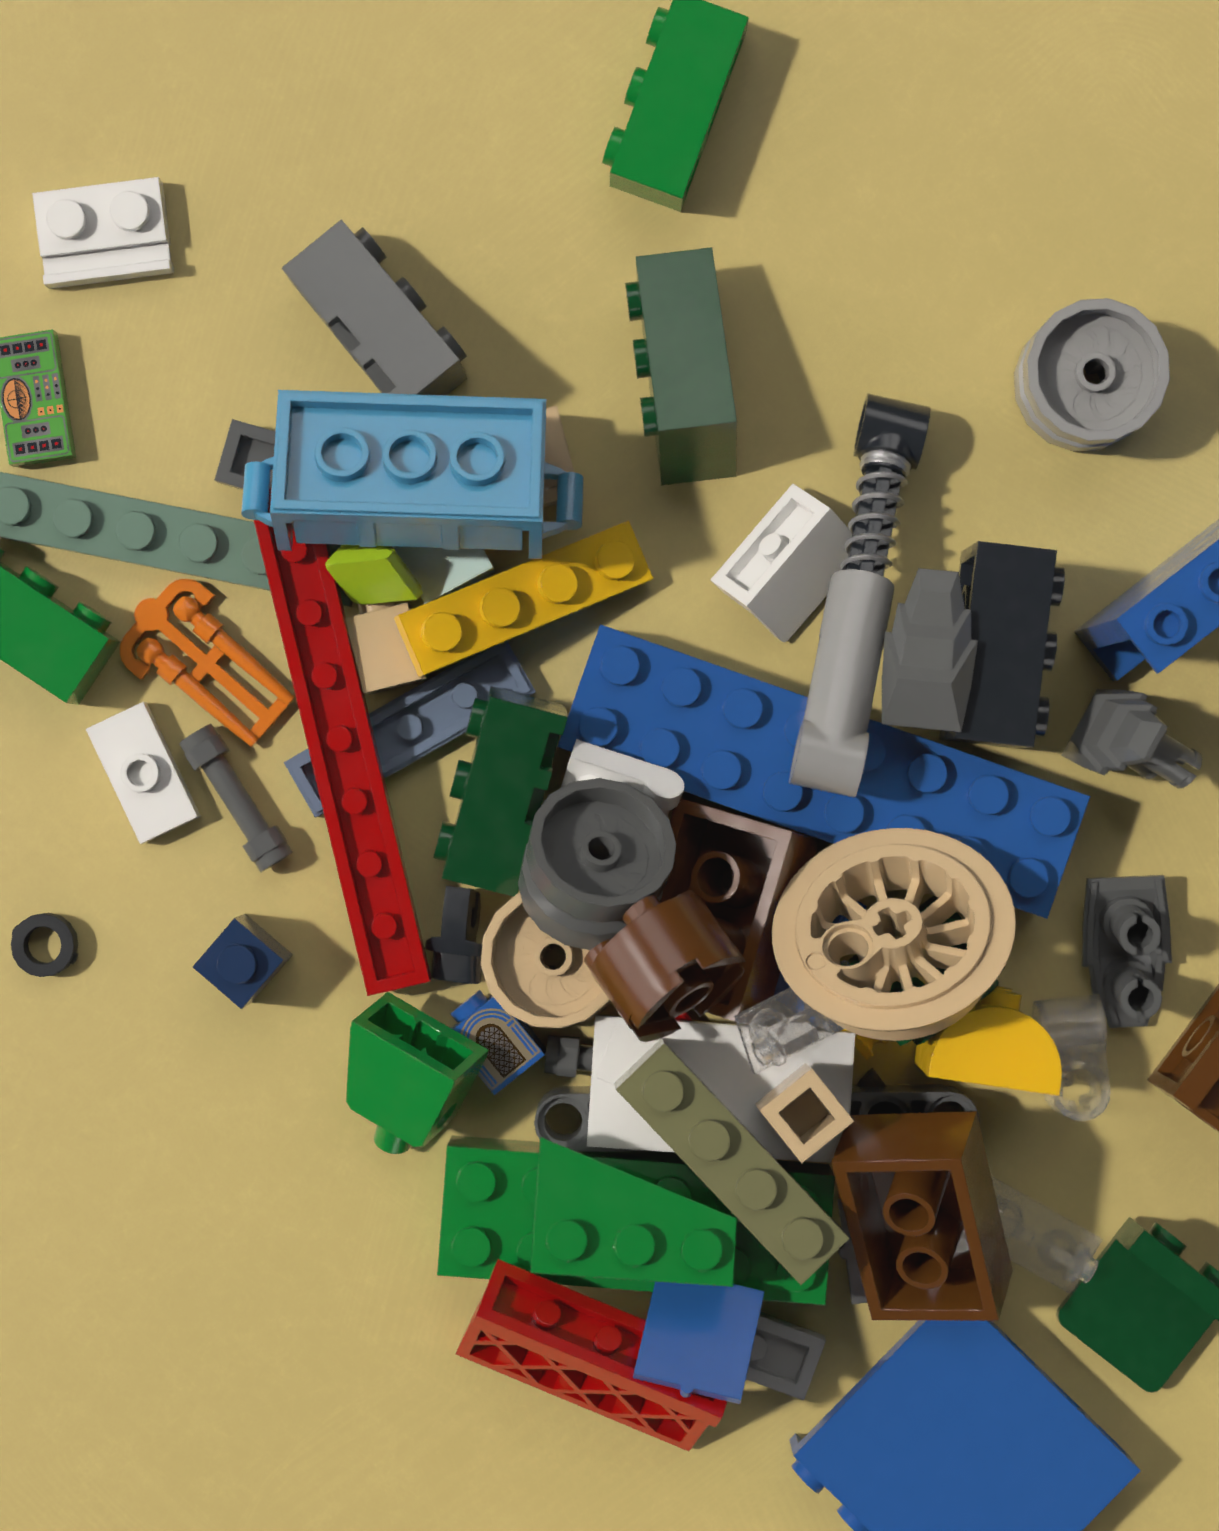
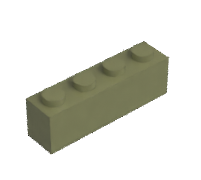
M662 1038L614 1083L616 1091L800 1285L850 1239L830 1215Z

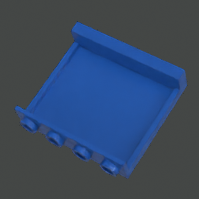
M1219 519L1074 631L1112 681H1118L1145 659L1156 674L1160 673L1219 627Z
M918 1320L803 1439L796 1433L789 1439L793 1456L797 1459L791 1465L793 1470L814 1492L819 1494L824 1488L828 1489L842 1503L837 1512L854 1531H1082L1141 1471L1130 1455L993 1321Z

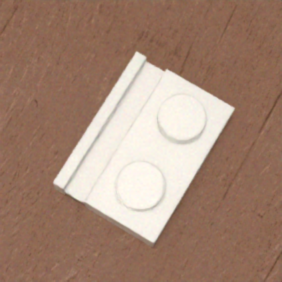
M159 177L32 193L39 250L44 267L43 282L47 288L54 289L174 273L169 247L171 244L163 182Z

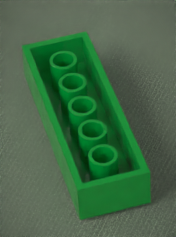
M451 1136L446 1151L438 1276L489 1279L498 1259L530 1272L539 1142ZM578 1152L737 1218L675 1152ZM777 1160L832 1218L835 1175L830 1165ZM737 1218L733 1284L764 1291V1301L826 1304L829 1259L800 1285ZM536 1274L557 1284L653 1292L655 1282Z

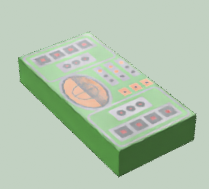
M53 329L0 337V409L8 462L13 467L76 458L58 334Z

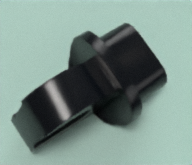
M446 886L441 937H431L425 942V949L433 951L432 979L468 984L481 983L482 944L476 943L481 899L480 893L474 889Z

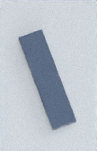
M507 641L467 657L369 713L384 779L466 733L474 699L478 698L487 701L491 686L528 696L536 693ZM306 749L285 761L284 764L316 818L324 814L309 750Z

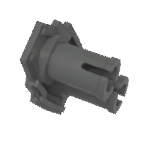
M918 568L906 602L898 603L892 632L885 631L882 667V724L962 732L972 687L978 640H972L971 610L964 608L959 572Z
M1097 689L1061 754L1077 765L1104 776L1108 774L1109 770L1124 771V769L1129 767L1138 772L1144 779H1152L1159 775L1178 789L1188 786L1196 777L1195 774L1179 765L1187 763L1200 770L1202 765V756L1198 751L1188 748L1166 734L1168 726L1156 716L1157 707L1146 702L1148 697L1146 694L1121 689Z
M1164 875L1086 878L1082 922V967L1089 968L1092 994H1099L1109 1028L1148 1026L1149 1018L1156 1014L1161 1007L1165 964L1172 963L1170 918Z

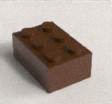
M680 799L677 807L673 808L670 817V824L676 841L673 869L668 883L663 889L660 903L672 899L685 891L693 890L715 916L746 961L740 963L745 969L740 981L707 1013L738 1023L765 1025L781 972L778 968L772 945V925L776 907L784 889L793 876L815 856L820 840Z
M977 1111L850 1115L854 1122L843 1130L831 1163L872 1320L999 1321L1013 1269Z

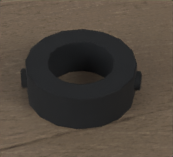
M49 912L32 915L23 920L19 925H16L12 930V956L17 965L30 975L38 977L52 976L65 970L78 959L77 933L71 923L61 915ZM42 926L54 930L61 941L60 954L54 961L49 963L38 961L29 951L28 942L30 935L35 929Z

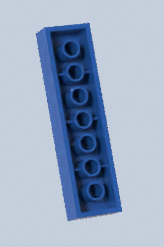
M600 624L573 700L563 735H561L557 747L572 752L577 739L670 769L682 778L684 791L833 844L857 834L889 828H913L946 835L968 845L992 864L1005 882L1015 908L1046 919L1048 918L1090 796L869 719L867 733H869L867 755L856 797L853 798L789 784L794 750L800 726L804 719L808 697Z

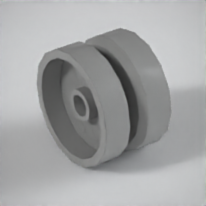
M1109 298L1079 300L1055 312L1022 348L1014 371L1015 400L1027 425L1047 443L1073 452L1101 450L1140 429L1161 406L1170 381L1169 354L1157 327L1135 307ZM1083 369H1085L1087 374L1097 373L1100 383H1089L1084 377Z

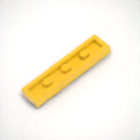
M628 520L542 556V559L530 560L394 617V620L418 677H421L644 584L654 578Z

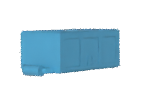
M278 390L274 457L262 462L255 461L245 464L241 515L250 520H260L264 524L273 527L277 548L283 551H292L293 532H295L297 543L360 545V547H431L446 550H459V548L522 550L523 531H529V558L542 559V539L559 534L564 530H577L582 527L583 476L576 472H566L559 467L545 462L547 399ZM273 470L270 513H268L270 472ZM544 479L557 480L556 522H543Z

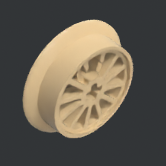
M913 828L879 829L857 834L836 842L815 855L799 869L784 889L777 904L772 925V945L778 968L785 981L794 993L813 1010L831 1019L842 1028L860 1036L886 1041L911 1040L937 1033L959 1021L993 985L1005 967L1012 950L1016 926L1015 910L1009 890L1000 874L989 861L968 845L954 838L928 830ZM908 890L905 900L898 898L888 899L886 892ZM931 894L938 897L935 902L920 913L918 909L923 895ZM867 896H876L877 903L868 910H865L857 903V901ZM956 912H960L965 917L962 920L942 924ZM838 915H843L849 920L838 924L832 923ZM967 943V950L951 947ZM848 954H857L861 962L851 966L841 965L840 958ZM936 968L946 969L944 975ZM917 977L925 986H913L911 978ZM895 981L901 983L902 992L889 993Z

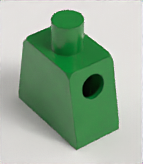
M387 992L351 1022L346 1102L351 1110L377 1125L374 1142L384 1152L401 1154L408 1151L411 1146L424 1147L456 1116L484 1064L489 1050Z

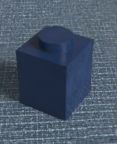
M243 914L235 917L194 964L193 968L240 1009H243L255 1000L293 954L249 916Z

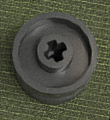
M602 778L574 781L551 793L534 815L529 841L522 860L518 887L525 911L541 931L567 946L591 950L601 942L613 938L626 926L623 916L632 905L651 895H655L661 902L663 889L667 885L673 869L676 841L668 817L651 797L622 782Z

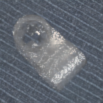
M1099 995L1034 1001L1032 1018L1044 1027L1053 1039L1062 1066L1060 1095L1044 1094L1046 1102L1053 1111L1072 1120L1087 1121L1096 1118L1105 1111L1110 1101L1111 1091L1106 1057V1020ZM1074 1074H1076L1078 1080L1087 1082L1090 1085L1089 1093L1080 1095L1079 1106L1076 1105L1075 1101L1063 1097L1062 1094L1063 1087L1073 1085Z

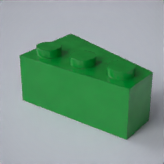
M540 1137L530 1273L733 1287L737 1218Z

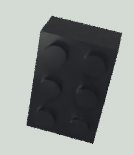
M977 541L961 551L959 577L964 608L971 610L972 640H978L972 687L962 732L940 730L939 740L1006 748H1033L1035 735H1045L1050 703L1048 697L1040 696L1043 670L1052 671L1057 651V633L1048 631L1050 606L1060 605L1065 582L1064 567L1055 566L1057 550Z

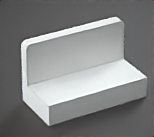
M792 484L711 578V581L724 594L752 613L776 638L782 642H787L827 596L831 575L834 572L840 571V564L848 558V554L844 550V543L852 537V534L831 508Z

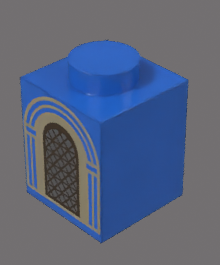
M478 990L450 1013L457 1022L451 1029L489 1050L478 1075L494 1095L546 1053L545 1045L527 1023L509 1015L492 995L487 999L481 990Z

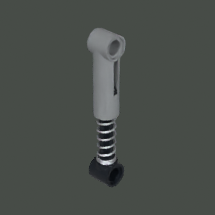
M867 393L853 452V456L858 457L861 461L860 469L864 476L856 482V489L860 496L852 502V509L856 513V517L852 518L848 523V529L852 537L844 543V550L848 554V558L840 564V571L834 572L830 578L807 705L794 750L789 784L853 798L856 797L869 742L867 729L882 650L884 648L885 631L887 632L894 595V584L884 577L885 569L893 566L887 557L889 549L897 545L891 536L893 528L900 525V521L895 517L896 509L904 505L903 499L899 497L900 488L908 484L906 477L910 474L909 470H916L918 467L929 425L931 411L929 406Z

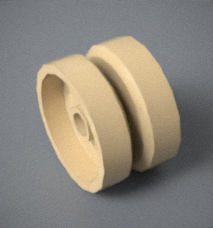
M520 893L516 894L495 912L483 936L481 968L489 992L509 1015L531 1026L564 1028L593 1019L595 1015H599L612 1004L584 962V958L590 950L564 945L541 931L525 911ZM552 944L560 945L566 953L565 963L558 969L554 965H545L543 960L544 951L553 950Z

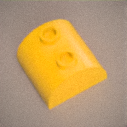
M997 986L959 1021L939 1031L926 1042L916 1045L914 1063L928 1077L1056 1096L1060 1095L1062 1066L1057 1047L1044 1027L1020 1011L1022 995L1013 993L1010 988Z

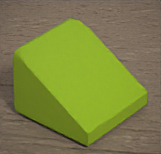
M341 545L325 564L328 572L348 598L356 604L366 605L417 600L423 594L420 583L397 552L388 546L360 547V545Z

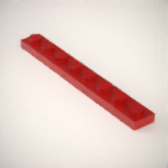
M269 488L268 513H270L272 488ZM254 520L367 996L430 982L432 979L367 703L345 621L346 615L339 586L325 565L331 557L329 544L297 543L295 532H293L292 551L278 550L273 527L264 524L260 520Z

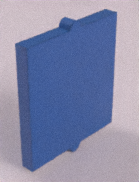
M655 1282L633 1378L679 1389L681 1396L685 1398L695 1393L740 1404L764 1291L733 1284V1287Z

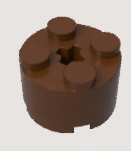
M693 890L685 891L660 903L655 895L639 900L625 912L623 921L626 926L613 938L607 939L591 949L584 958V962L596 982L628 1027L635 1033L639 1041L642 1042L658 1040L681 1029L674 1018L692 1008L699 1017L713 1008L740 981L745 971L740 963L746 962L729 935L703 900Z

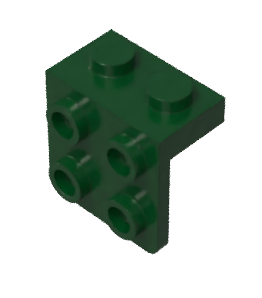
M1129 1217L1058 1307L1056 1317L1066 1330L1144 1391L1153 1393L1162 1388L1215 1319L1219 1321V1271L1207 1261L1198 1271L1180 1257L1187 1246L1157 1222L1147 1231Z

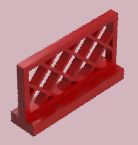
M500 1259L497 1260L485 1291L456 1351V1355L686 1451L692 1449L708 1425L713 1427L718 1425L728 1402L695 1393L685 1398L681 1396L679 1389L633 1378L646 1320Z

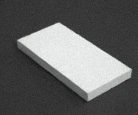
M595 1015L587 1147L674 1152L616 1091L614 1085L594 1078L618 1017L639 1041L621 1016ZM676 1020L681 1029L662 1038L775 1159L798 1160L759 1111L755 1103L805 1063L815 1071L850 1115L855 1033L850 1031ZM660 1039L649 1042H639L645 1048V1050L648 1051ZM843 1131L806 1161L831 1163Z

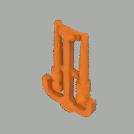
M179 579L169 584L157 599L147 598L142 600L135 609L136 623L124 635L120 643V657L125 667L137 678L143 680L150 672L151 664H154L158 668L156 673L170 686L176 684L199 706L250 747L254 746L285 712V709L295 699V696L246 649L223 630L224 625L210 612L206 615L201 612V608L206 605L208 606L216 596L200 582L192 579ZM191 592L194 594L195 599L188 596L181 597L175 603L173 612L179 620L191 623L194 626L193 632L205 643L209 644L212 642L214 644L207 654L169 621L168 607L182 593ZM147 631H161L198 665L189 674L186 671L187 666L174 654L166 655L163 645L153 638H146L138 645L136 652L141 660H138L135 656V646ZM224 654L278 697L269 708L217 663ZM207 674L211 675L260 718L250 730L211 692L199 683Z

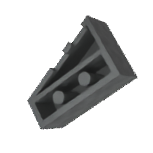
M341 219L282 267L291 283L381 393L448 395L467 379L461 361L467 357L466 353L444 326L435 331L420 312L427 306L409 282L402 277L395 283L381 267L380 263L387 257L363 227L354 234Z

